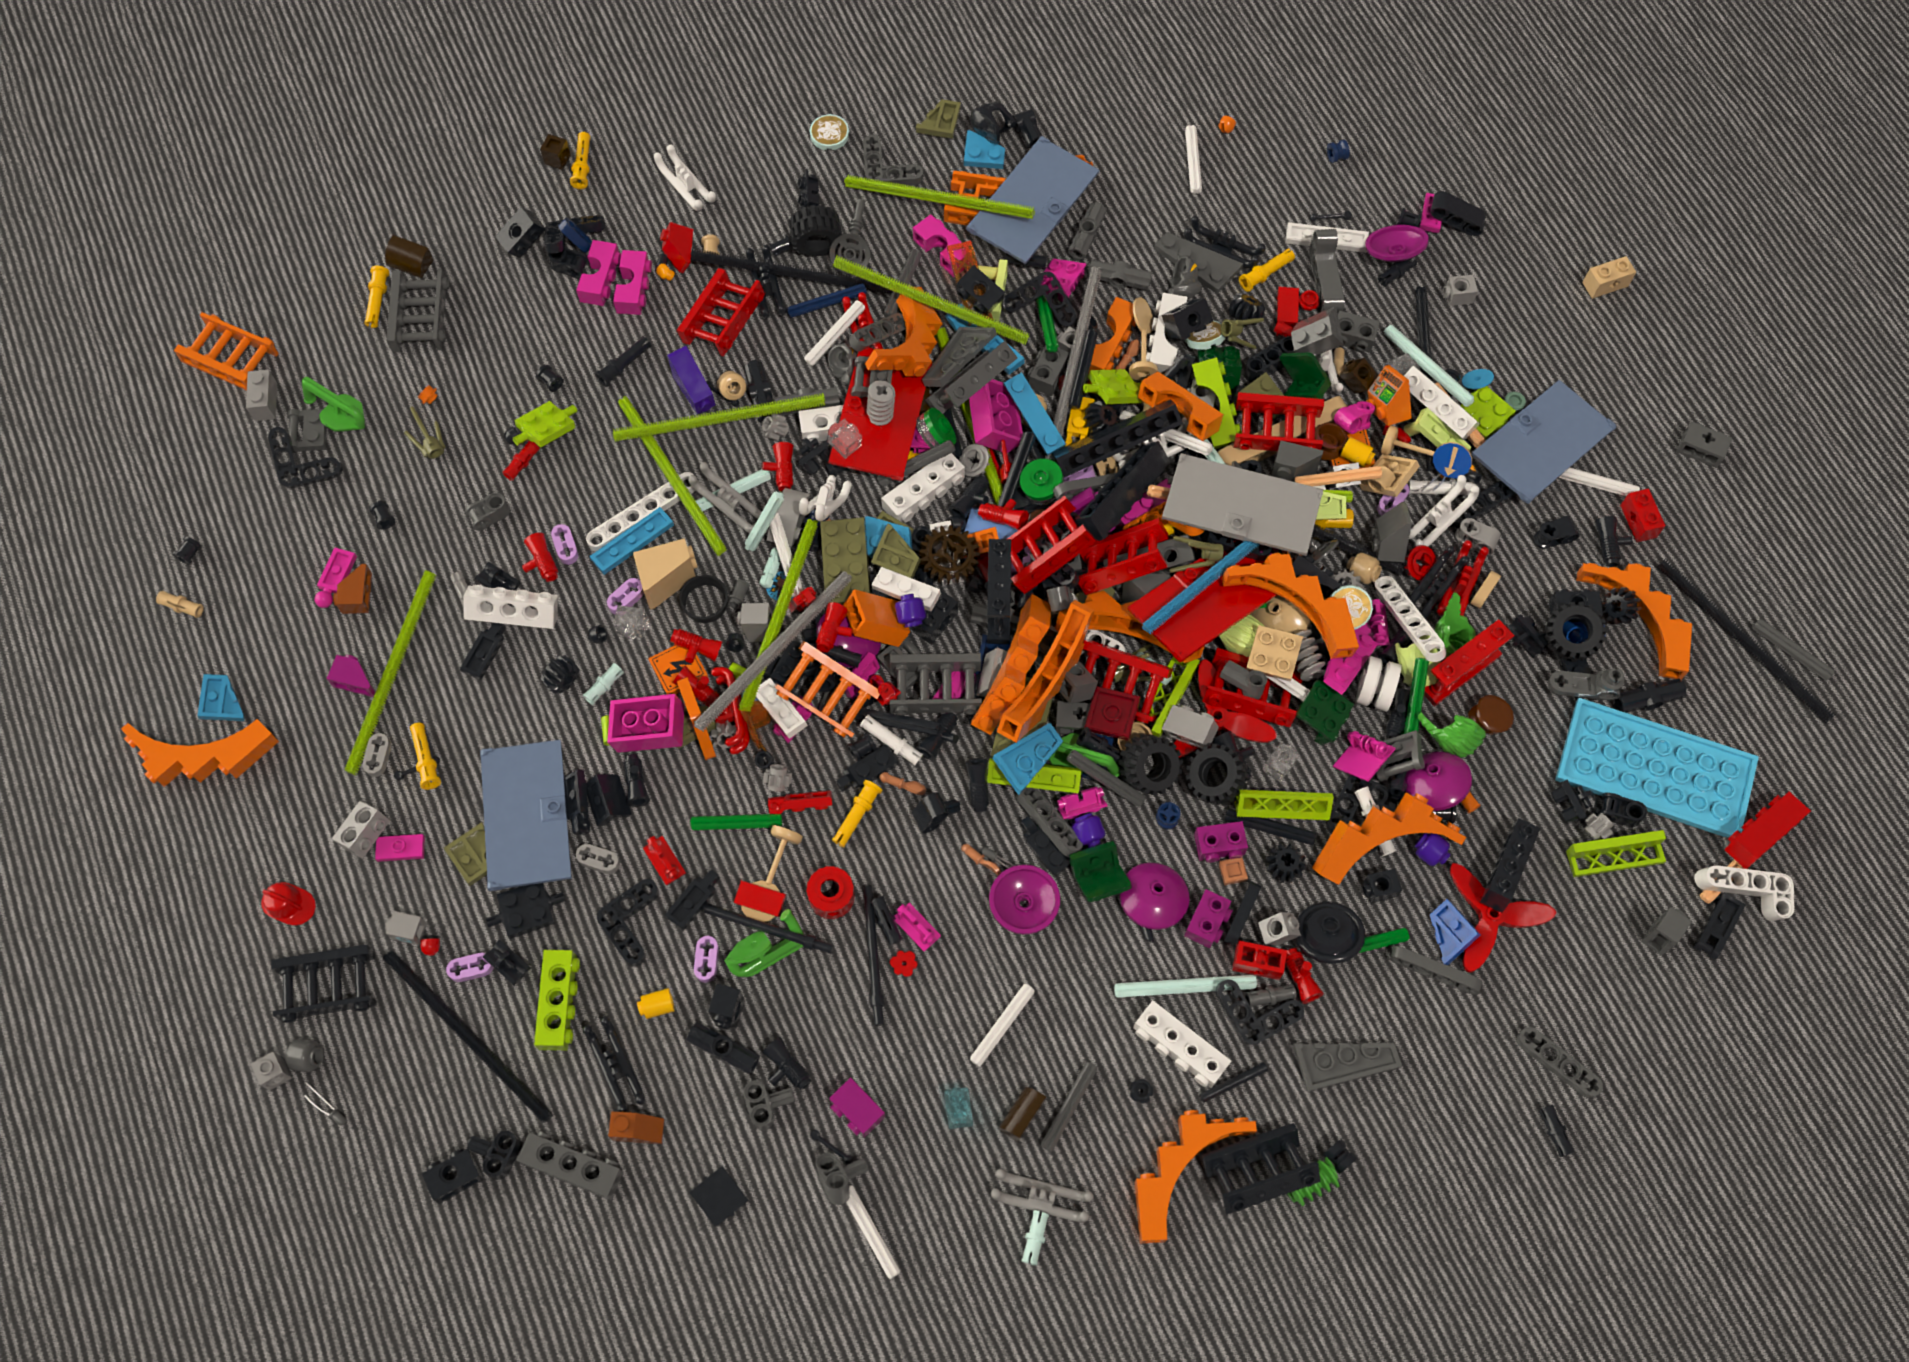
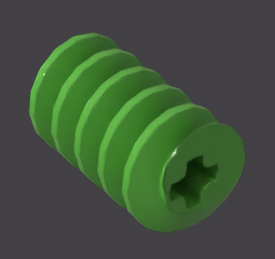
M1325 1157L1324 1162L1321 1160L1317 1161L1321 1182L1287 1193L1293 1203L1297 1201L1303 1207L1305 1206L1304 1197L1310 1202L1314 1201L1313 1192L1322 1197L1321 1188H1324L1329 1193L1331 1192L1330 1183L1336 1188L1340 1187L1337 1172L1327 1157Z

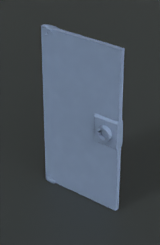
M1041 136L990 198L991 201L993 200V203L994 200H998L1000 204L1003 201L1005 204L1007 202V205L1009 202L1010 205L1012 203V206L1015 203L1017 206L1019 204V207L1020 205L1022 207L1024 205V208L1025 205L1029 206V209L1030 206L1031 209L1034 207L1036 212L1033 219L980 210L967 225L966 230L1026 264L1054 228L1066 216L1070 208L1098 175L1100 170Z
M1558 380L1474 450L1471 455L1518 494L1520 499L1529 504L1602 439L1615 430L1616 424L1609 418H1605L1568 386Z
M561 740L480 750L487 890L496 891L504 888L572 879Z

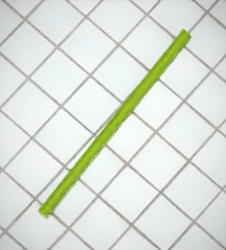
M848 175L844 179L846 187L1033 219L1036 212L1034 207L1031 209V206L1030 209L1029 206L1025 205L1024 208V205L1023 207L1020 205L1019 207V204L1017 206L1015 203L1012 206V203L1010 205L1009 202L1007 205V202L1005 204L1003 201L1000 204L998 200H994L993 203L991 199L988 202V199L987 201L986 198L981 200V197L980 199L979 197L974 199V196L969 198L968 195L967 198V195L962 197V194L961 196L956 194L955 196V193L953 195L951 192L948 195L946 191H942L941 194L939 190L934 192V189L933 191L928 189L927 191V188L925 190L922 187L920 190V187L918 189L916 186L913 189L911 185H907V187L905 185L904 187V184L898 183L897 186V183L893 182L890 185L888 181H884V183L882 181L881 183V180L875 179L874 182V179L866 178L865 180V177H859L858 179V176L856 178V176L850 175L849 177Z
M836 256L833 267L837 269H842L844 272L854 274V276L866 279V281L873 282L876 285L878 284L916 301L919 300L923 304L931 305L933 308L940 311L943 310V312L952 316L955 315L957 318L960 317V319L967 320L969 323L972 322V324L979 325V327L995 328L999 335L1008 337L1011 340L1013 338V341L1015 340L1018 343H1025L1026 345L1028 341V332L1023 333V330L1018 332V329L1016 330L1014 327L1011 328L1009 325L1006 327L1004 323L1002 325L999 321L996 323L997 320L994 322V319L990 318L989 320V317L987 318L985 315L982 317V314L978 313L977 315V312L975 313L973 310L971 312L970 309L967 311L968 308L965 310L963 306L961 308L960 305L958 307V304L955 306L956 303L953 305V302L949 301L948 303L946 299L943 301L944 298L941 300V297L939 298L938 296L936 298L934 294L931 296V293L929 295L927 291L925 293L924 290L921 292L922 289L919 291L917 287L915 289L914 287L912 288V285L909 287L910 284L907 287L905 282L903 284L902 282L900 283V280L897 282L898 279L895 282L893 277L890 280L888 275L885 278L886 275L883 277V273L878 275L876 270L873 273L874 270L871 272L869 268L866 270L864 266L861 268L862 265L859 267L857 263L854 265V262L852 264V261L849 263L850 260L847 262V259L845 260L844 258L842 260V257L840 259V256L838 258Z
M945 327L940 328L935 335L941 351L950 341ZM968 399L961 404V409L975 444L970 402ZM990 457L988 460L990 465L985 468V476L989 481L994 501L998 505L1003 487L999 483L1000 478L997 476L996 467H994V462Z
M819 393V396L814 394V397L813 395L811 397L808 395L806 399L803 396V398L798 397V400L793 398V401L791 398L790 401L785 399V402L784 400L782 402L779 400L777 404L774 401L772 405L771 402H769V405L767 402L766 404L764 403V406L762 403L761 406L756 404V407L755 405L753 407L750 405L748 408L745 406L743 410L742 407H740V410L738 407L737 409L735 408V411L733 408L732 411L731 409H727V412L722 410V413L719 411V414L716 411L714 415L711 412V415L706 413V416L704 413L703 416L698 414V417L697 415L695 417L692 415L693 418L690 416V419L687 416L685 420L683 417L682 420L677 418V421L674 418V421L669 419V422L668 420L666 422L663 420L661 424L658 421V424L653 422V425L648 423L647 426L645 423V426L640 424V427L637 425V428L634 425L632 429L630 426L629 429L624 427V430L621 428V431L620 428L618 430L616 428V431L613 429V438L617 442V440H627L630 437L633 439L638 438V436H651L654 433L655 435L662 434V432L667 433V430L668 432H675V429L676 431L683 430V428L686 430L691 429V427L696 428V425L697 427H702L704 424L709 426L712 423L713 425L715 423L720 424V422L725 423V420L726 422H731L733 419L738 421L741 418L744 420L746 416L749 419V417L754 418V415L755 417L762 416V414L767 416L770 413L772 415L775 414V411L778 414V412L783 413V410L788 412V409L789 411L791 409L796 411V408L801 410L804 407L807 409L809 405L810 408L812 406L817 407V404L818 407L820 405L825 406V398L823 393Z
M624 396L623 399H619L618 403L633 427L636 425V428L637 425L640 427V424L645 426L644 421L640 418L637 410L634 409L629 398ZM652 435L641 436L640 438L644 445H646L672 488H674L676 494H678L680 500L688 509L687 511L693 517L706 540H708L717 556H721L722 553L727 551L726 547H724L725 545H723L724 543L719 539V535L714 531L715 529L709 523L706 515L696 504V500H694L686 485L681 481V477H679L677 471L670 464L671 462H669L667 456L659 447L660 445H658Z
M808 519L804 527L805 529H803L804 531L799 540L795 556L788 570L786 581H784L785 583L757 658L764 653L776 640L777 635H779L780 625H782L783 618L786 616L785 611H787L788 604L791 602V595H793L797 584L796 581L800 577L803 563L806 561V554L810 550L813 536H815L814 534L818 527V521ZM763 669L764 671H761L762 673H759L760 675H757L758 677L752 683L750 682V685L748 684V687L744 690L739 710L751 712L754 697L757 695L756 692L759 690L758 687L761 685L762 675H764L763 673H765L766 669Z
M427 570L422 575L419 587L416 590L370 708L367 711L368 713L365 716L366 718L363 721L364 723L361 726V731H359V736H357L352 754H350L346 764L347 767H345L344 771L356 775L355 773H358L356 770L359 771L357 768H360L358 766L361 765L359 762L362 763L360 761L363 760L361 757L364 758L362 755H365L363 752H366L364 749L366 750L365 747H367L366 744H368V739L371 737L370 734L373 735L372 732L374 731L372 729H375V724H377L375 721L378 722L377 719H380L377 716L380 717L379 714H382L379 711L382 712L381 709H384L381 706L384 707L383 704H386L385 699H388L386 696L390 694L388 691L392 689L390 686L394 684L392 681L396 679L394 676L398 674L397 669H400L399 664H402L401 659H404L403 654H406L404 651L406 652L405 649H408L406 648L408 647L407 644H410L408 643L410 642L409 639L413 637L412 632H415L413 629L415 630L414 627H417L415 626L417 625L416 622H418L419 615L422 613L421 610H423L424 603L427 601L425 598L429 596L427 593H430L429 591L432 589L430 586L434 584L432 581H435L433 579L437 577L434 573Z

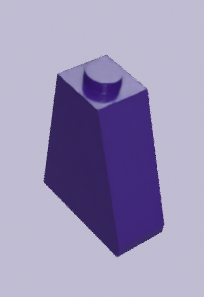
M684 346L668 354L667 357L672 376L696 414L706 412L715 406L713 393L688 348Z

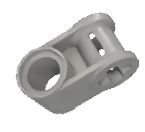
M1466 518L1461 522L1460 528L1456 530L1454 537L1461 545L1466 540H1470L1472 542L1471 549L1477 552L1482 547H1487L1489 549L1488 555H1492L1501 533L1494 527L1487 526L1472 518Z

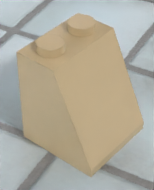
M685 538L633 552L650 610L656 608L681 589L688 580L695 577L694 569L698 568L692 546H687Z

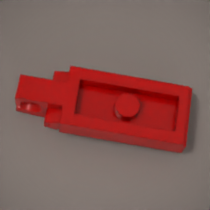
M811 586L807 587L789 602L788 608L791 613L795 610L801 612L816 600V592Z
M832 791L786 794L783 797L768 798L769 814H781L787 809H791L793 812H800L810 807H814L816 810L827 809L828 806H832Z

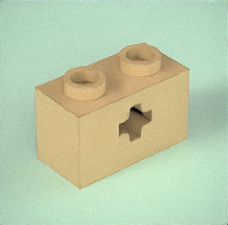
M1627 256L1590 268L1582 283L1593 299L1628 287L1636 271Z

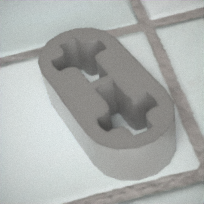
M376 733L372 735L367 744L363 759V769L371 777L381 776L387 767L392 744L385 734ZM382 740L384 745H380L378 750L375 744H379ZM376 761L379 764V766L374 767V769L372 770L370 768V765H374Z
M591 844L581 845L576 850V859L583 867L604 874H613L619 869V858L612 851ZM588 851H590L591 855L596 858L593 859L587 857V859L584 860L582 854H587ZM611 858L614 864H609L606 867L604 862L600 860L608 861Z

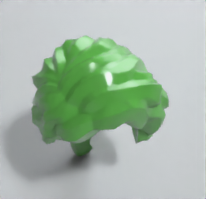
M1455 592L1435 629V632L1445 645L1446 656L1444 659L1476 636L1475 629L1469 624L1467 617L1460 615V596Z
M1420 712L1418 714V719L1423 727H1426V730L1444 752L1454 754L1460 758L1467 757L1483 744L1486 732L1473 719L1455 715V722L1445 728L1438 729L1423 713Z

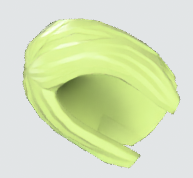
M1249 614L1219 635L1228 651L1250 657L1258 625H1264Z
M1424 635L1421 636L1419 639L1425 640L1428 639L1430 636ZM1396 643L1395 649L1398 662L1402 665L1403 683L1411 687L1415 659L1425 657L1414 643L1407 648H1401L1400 643ZM1437 648L1430 650L1429 652L1437 653L1438 650ZM1429 661L1425 687L1436 683L1437 678L1433 675L1431 669L1437 666L1440 661Z

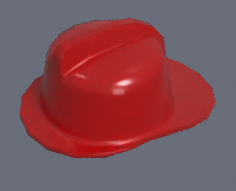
M279 882L262 891L261 906L264 913L271 918L296 926L309 921L314 915L316 909L315 900L312 894L290 883Z

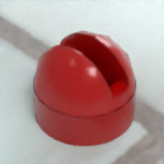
M421 939V951L428 956L435 955L440 948V939Z

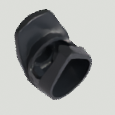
M999 102L983 104L975 108L970 114V124L973 130L994 144L1000 143V133L1013 128L1017 124L1015 118ZM994 110L1000 111L1005 120L1004 127L996 123L992 114Z

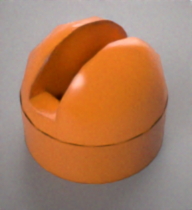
M1222 116L1219 122L1220 131L1222 133L1232 132L1236 121L1229 116Z

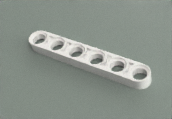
M684 472L679 477H681V481H684L694 474ZM667 482L591 530L586 536L589 548L596 552L659 507L664 511L681 501L678 494L675 492V496L670 499L664 497L666 491L671 490L675 492L671 484ZM692 486L687 487L690 494L696 491ZM649 502L657 503L655 509H646V505ZM636 513L639 515V518L633 522L629 521L628 516ZM613 525L621 526L620 531L617 533H611L609 529ZM596 536L603 538L602 542L598 545L591 543V540Z
M1390 576L1378 578L1374 584L1377 595L1424 657L1431 662L1443 660L1446 656L1444 642L1397 582ZM1383 585H1391L1385 589L1380 588ZM1400 597L1399 600L1390 601L1391 598ZM1402 610H1410L1405 614L1399 613ZM1414 622L1420 623L1418 626H1409L1411 623ZM1424 635L1430 636L1428 639L1425 640L1419 639L1421 636ZM1435 648L1440 649V651L1437 653L1429 652L1430 650Z

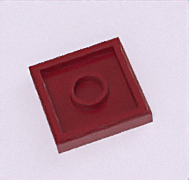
M1096 686L1084 728L1088 727L1091 729V732L1129 741L1141 699L1140 696Z

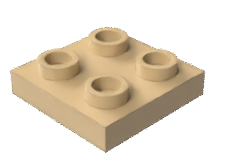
M1382 454L1373 465V467L1380 466L1382 468V477L1362 480L1359 485L1362 491L1397 497L1420 465L1417 460Z
M1258 625L1246 669L1249 671H1261L1265 675L1291 681L1303 636Z

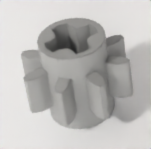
M772 414L771 417L767 416L762 423V429L766 432L765 437L779 441V437H784L789 429L788 423L784 422L786 417L779 414Z
M726 720L725 724L717 722V730H711V737L714 738L713 745L718 744L722 747V750L728 748L725 740L736 733V725L732 726L728 720Z
M772 764L770 769H766V772H764L763 783H768V789L771 791H784L785 787H789V784H791L792 773L787 772L785 765Z
M1592 813L1585 820L1587 826L1584 830L1592 839H1608L1613 835V831L1610 829L1614 824L1603 813H1600L1598 816Z

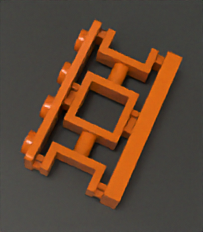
M953 171L951 190L959 191L958 195L960 194L961 196L962 194V197L967 195V198L968 195L969 198L974 196V199L975 197L980 198V195L992 197L1006 178L967 173L965 171ZM965 188L976 190L975 194L965 193ZM945 204L944 222L968 225L980 210Z

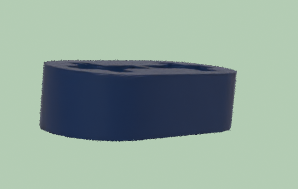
M565 218L558 225L559 229L581 251L587 253L591 248L592 240L569 218Z

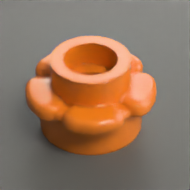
M428 385L418 396L422 400L421 403L425 404L427 402L431 404L438 396L435 393L437 388L433 389Z

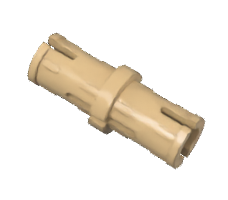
M160 591L156 597L157 604L172 608L177 613L189 614L195 618H199L204 610L202 604L189 601L182 595L175 596L166 591Z

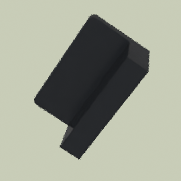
M596 774L586 783L587 797L597 826H605L615 817H629L632 814L630 807L627 805V798L619 775Z

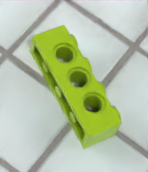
M544 950L534 1041V1046L538 1050L568 1051V1045L572 1044L573 1029H570L571 1020L575 1018V1005H572L573 996L577 995L578 989L577 981H575V972H579L580 960L573 950ZM566 972L563 980L555 981L558 973ZM556 996H564L560 1004L553 1005V1000ZM555 1019H561V1025L556 1029H551V1023Z

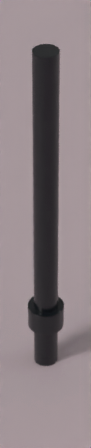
M864 886L872 990L870 1007L873 1008L874 1026H883V1007L885 1002L884 996L881 995L875 911L870 903L874 900L873 886Z
M705 904L702 908L703 913L801 944L804 948L812 951L817 949L832 954L834 950L833 944L820 941L818 937L810 934L805 936L709 904Z

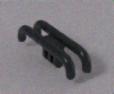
M1197 216L1191 218V226L1197 233L1214 240L1213 245L1195 238L1192 235L1191 228L1184 230L1186 240L1241 262L1245 268L1257 266L1259 263L1258 256L1262 255L1266 250L1265 244H1260L1258 248H1253L1236 241V235H1232L1229 238V232L1225 231L1224 235H1222V230L1219 228L1216 232L1207 229L1199 223ZM1236 249L1253 257L1251 260H1247L1232 254V251Z
M763 245L764 263L766 260V263L769 261L770 264L771 261L772 264L770 247ZM748 248L746 250V257L749 260L751 258V261L754 258L755 261L753 249ZM761 266L759 272L756 270L751 271L750 269L753 284L756 280H759L765 293L763 300L759 303L762 318L768 319L770 317V311L765 296L770 295L774 297L778 314L781 316L785 315L786 307L783 303L776 274H769L766 266Z
M1452 545L1442 552L1409 596L1414 605L1421 595L1429 599L1420 612L1425 619L1464 567L1470 562L1468 556H1463L1447 576L1442 573L1438 574L1455 552V547ZM1402 610L1399 613L1405 614L1410 610ZM1414 622L1415 626H1418L1420 624L1418 622Z
M605 1016L601 1018V1024L615 1053L613 1050L603 1051L591 1026H584L583 1033L591 1046L613 1096L617 1111L627 1112L626 1101L616 1080L626 1076L638 1105L644 1104L646 1098L616 1029L609 1017Z

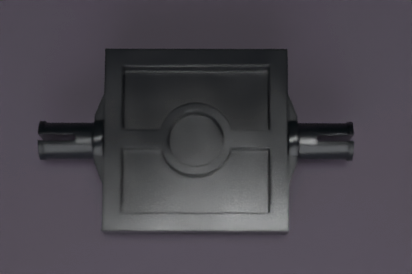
M544 883L520 886L497 894L500 906L499 914L486 918V923L489 928L503 923L509 939L554 925L553 905L566 902L565 894L562 892L550 896L546 891Z

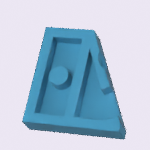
M967 130L964 166L1003 169L1005 148L987 141L983 136L971 130Z
M870 516L865 517L867 551L870 558H873L887 524H891L912 549L911 530L909 527Z
M203 674L197 715L199 719L245 721L227 675Z

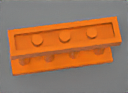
M203 312L200 314V317L206 326L191 347L188 346L186 348L178 344L174 349L181 362L247 390L248 371H253L266 352L276 357L279 354L274 346V342L269 338H261L222 321L216 315H208ZM213 330L223 333L208 354L202 355L198 353ZM231 337L240 341L226 362L221 363L215 360ZM248 345L257 348V351L244 369L239 371L233 368Z
M803 641L799 647L803 651L801 654L803 657L783 687L775 683L774 687L778 690L776 694L786 701L789 698L793 699L835 726L833 731L845 738L846 735L853 737L854 733L848 727L867 698L870 699L873 696L877 699L879 697L878 689ZM816 659L822 663L821 671L801 699L793 694L791 690L810 661L813 662ZM836 672L841 676L839 679L841 682L822 711L810 705L828 675ZM854 684L860 688L858 691L860 694L841 723H838L830 718L829 715L848 686L851 687Z

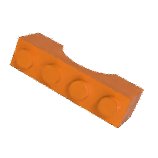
M1119 297L1115 298L1108 311L1106 322L1114 335L1107 342L1095 345L1089 373L1090 370H1113L1114 359L1120 357L1123 343L1129 341L1132 326H1137L1133 315V303Z
M1159 371L1141 382L1138 394L1140 400L1151 407H1155L1171 399L1176 404L1178 411L1188 420L1186 430L1200 440L1204 441L1219 431L1224 414Z

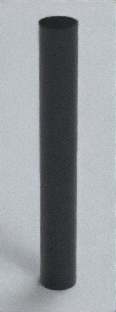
M1262 1062L1200 1093V1099L1205 1103L1267 1072L1268 1068Z

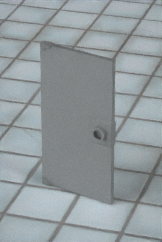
M1181 453L1162 519L1219 533L1230 538L1250 541L1307 556L1323 489Z

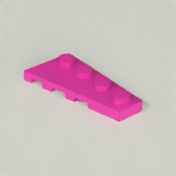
M1354 629L1359 645L1352 657L1330 659L1327 664L1323 682L1341 695L1349 687L1378 645L1369 635H1366L1359 629Z

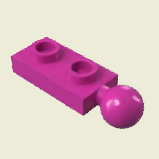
M334 547L317 584L318 588L323 590L315 595L314 600L318 607L327 608L331 606L333 602L331 594L337 593V585L349 575L357 558L355 553Z

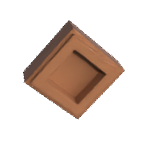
M1243 858L1219 861L1224 886L1248 880Z

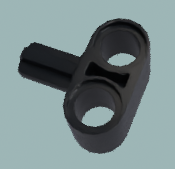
M935 792L924 797L912 811V814L922 834H926L937 829L948 815L960 812L961 804L955 799L944 802L939 792Z
M505 1130L499 1132L492 1143L477 1136H472L468 1141L467 1149L485 1157L482 1167L486 1175L494 1180H502L507 1177L521 1149V1141L511 1131ZM507 1138H512V1146L504 1150L502 1147L503 1142ZM497 1161H501V1169L497 1173H492V1165Z

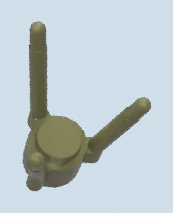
M1227 319L1222 321L1221 333L1223 336L1228 337V340L1231 342H1237L1246 347L1256 349L1255 345L1237 338V336L1243 331L1242 325L1263 322L1264 319Z
M411 406L410 410L425 437L423 446L408 431H404V434L422 452L424 457L430 459L438 458L446 448L438 422H434L436 439L434 436H429L418 413Z
M1174 536L1176 541L1188 543V546L1202 549L1201 556L1206 561L1171 568L1169 571L1173 573L1185 571L1187 568L1213 567L1215 562H1219L1223 558V545Z
M1147 644L1132 654L1136 655L1138 652H1145L1152 645ZM1145 653V654H1143V655H1141V656H1138V657H1141V658H1144V659H1145V658L1149 657L1150 654H1149V653ZM1121 663L1117 667L1113 679L1115 683L1120 681L1121 685L1126 684L1130 673V665ZM1138 677L1136 682L1151 681L1152 677Z

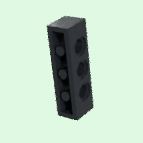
M1517 819L1507 835L1480 903L1501 913L1505 910L1513 898L1541 828L1523 819Z

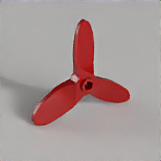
M1206 659L1201 661L1198 668V685L1202 700L1208 685L1214 686L1217 675L1213 664ZM1203 702L1208 714L1221 718L1219 720L1214 718L1219 726L1218 730L1232 731L1233 736L1258 743H1269L1277 737L1276 731L1272 726L1256 717L1244 713L1229 712L1225 708ZM1178 740L1174 742L1177 746L1175 749L1181 753L1179 758L1186 757L1199 749Z
M1453 863L1450 866V875L1454 884L1464 899L1478 914L1479 919L1475 928L1481 936L1466 948L1463 954V966L1468 973L1479 969L1488 958L1495 944L1499 926L1512 928L1533 927L1549 922L1556 915V910L1550 905L1531 901L1509 903L1502 913L1480 903L1485 889L1470 871L1458 863Z

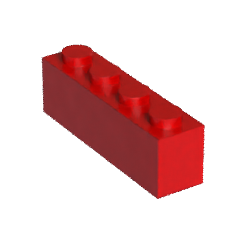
M1790 791L1783 797L1777 795L1768 804L1770 806L1769 809L1763 807L1755 815L1757 818L1755 821L1751 818L1741 827L1744 830L1743 832L1737 830L1727 839L1730 844L1724 850L1744 869H1748L1811 812Z

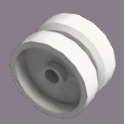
M1369 656L1359 679L1355 702L1368 706L1374 694H1376L1374 700L1375 708L1387 712L1395 695L1402 665L1389 661L1381 674L1382 660Z

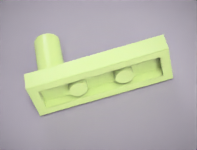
M999 259L998 267L975 265L987 277L996 280L995 284L1005 291L1008 260ZM1003 300L991 312L992 320L994 319V322L997 320L996 323L1000 321Z
M1428 408L1422 409L1416 421L1405 425L1403 429L1410 437L1422 433L1436 447L1443 443L1456 442L1465 446L1469 451L1472 448Z

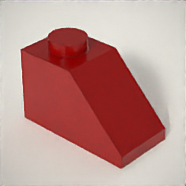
M670 222L668 227L661 232L662 250L679 273H684L691 260L694 229Z

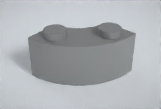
M785 488L782 491L784 502L777 513L780 515L788 544L792 547L801 538V524L805 517L799 512L800 500L807 498L809 501L810 494ZM769 526L767 541L775 542Z

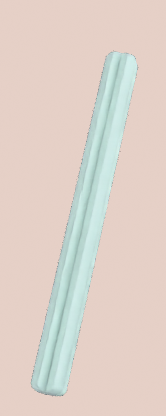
M1393 325L1385 328V336L1440 383L1465 407L1473 404L1474 396Z
M1255 975L1116 983L1114 993L1116 997L1211 992L1216 991L1218 983L1223 980L1235 981L1241 990L1255 989L1257 979ZM1224 985V991L1233 990L1232 986L1227 987Z

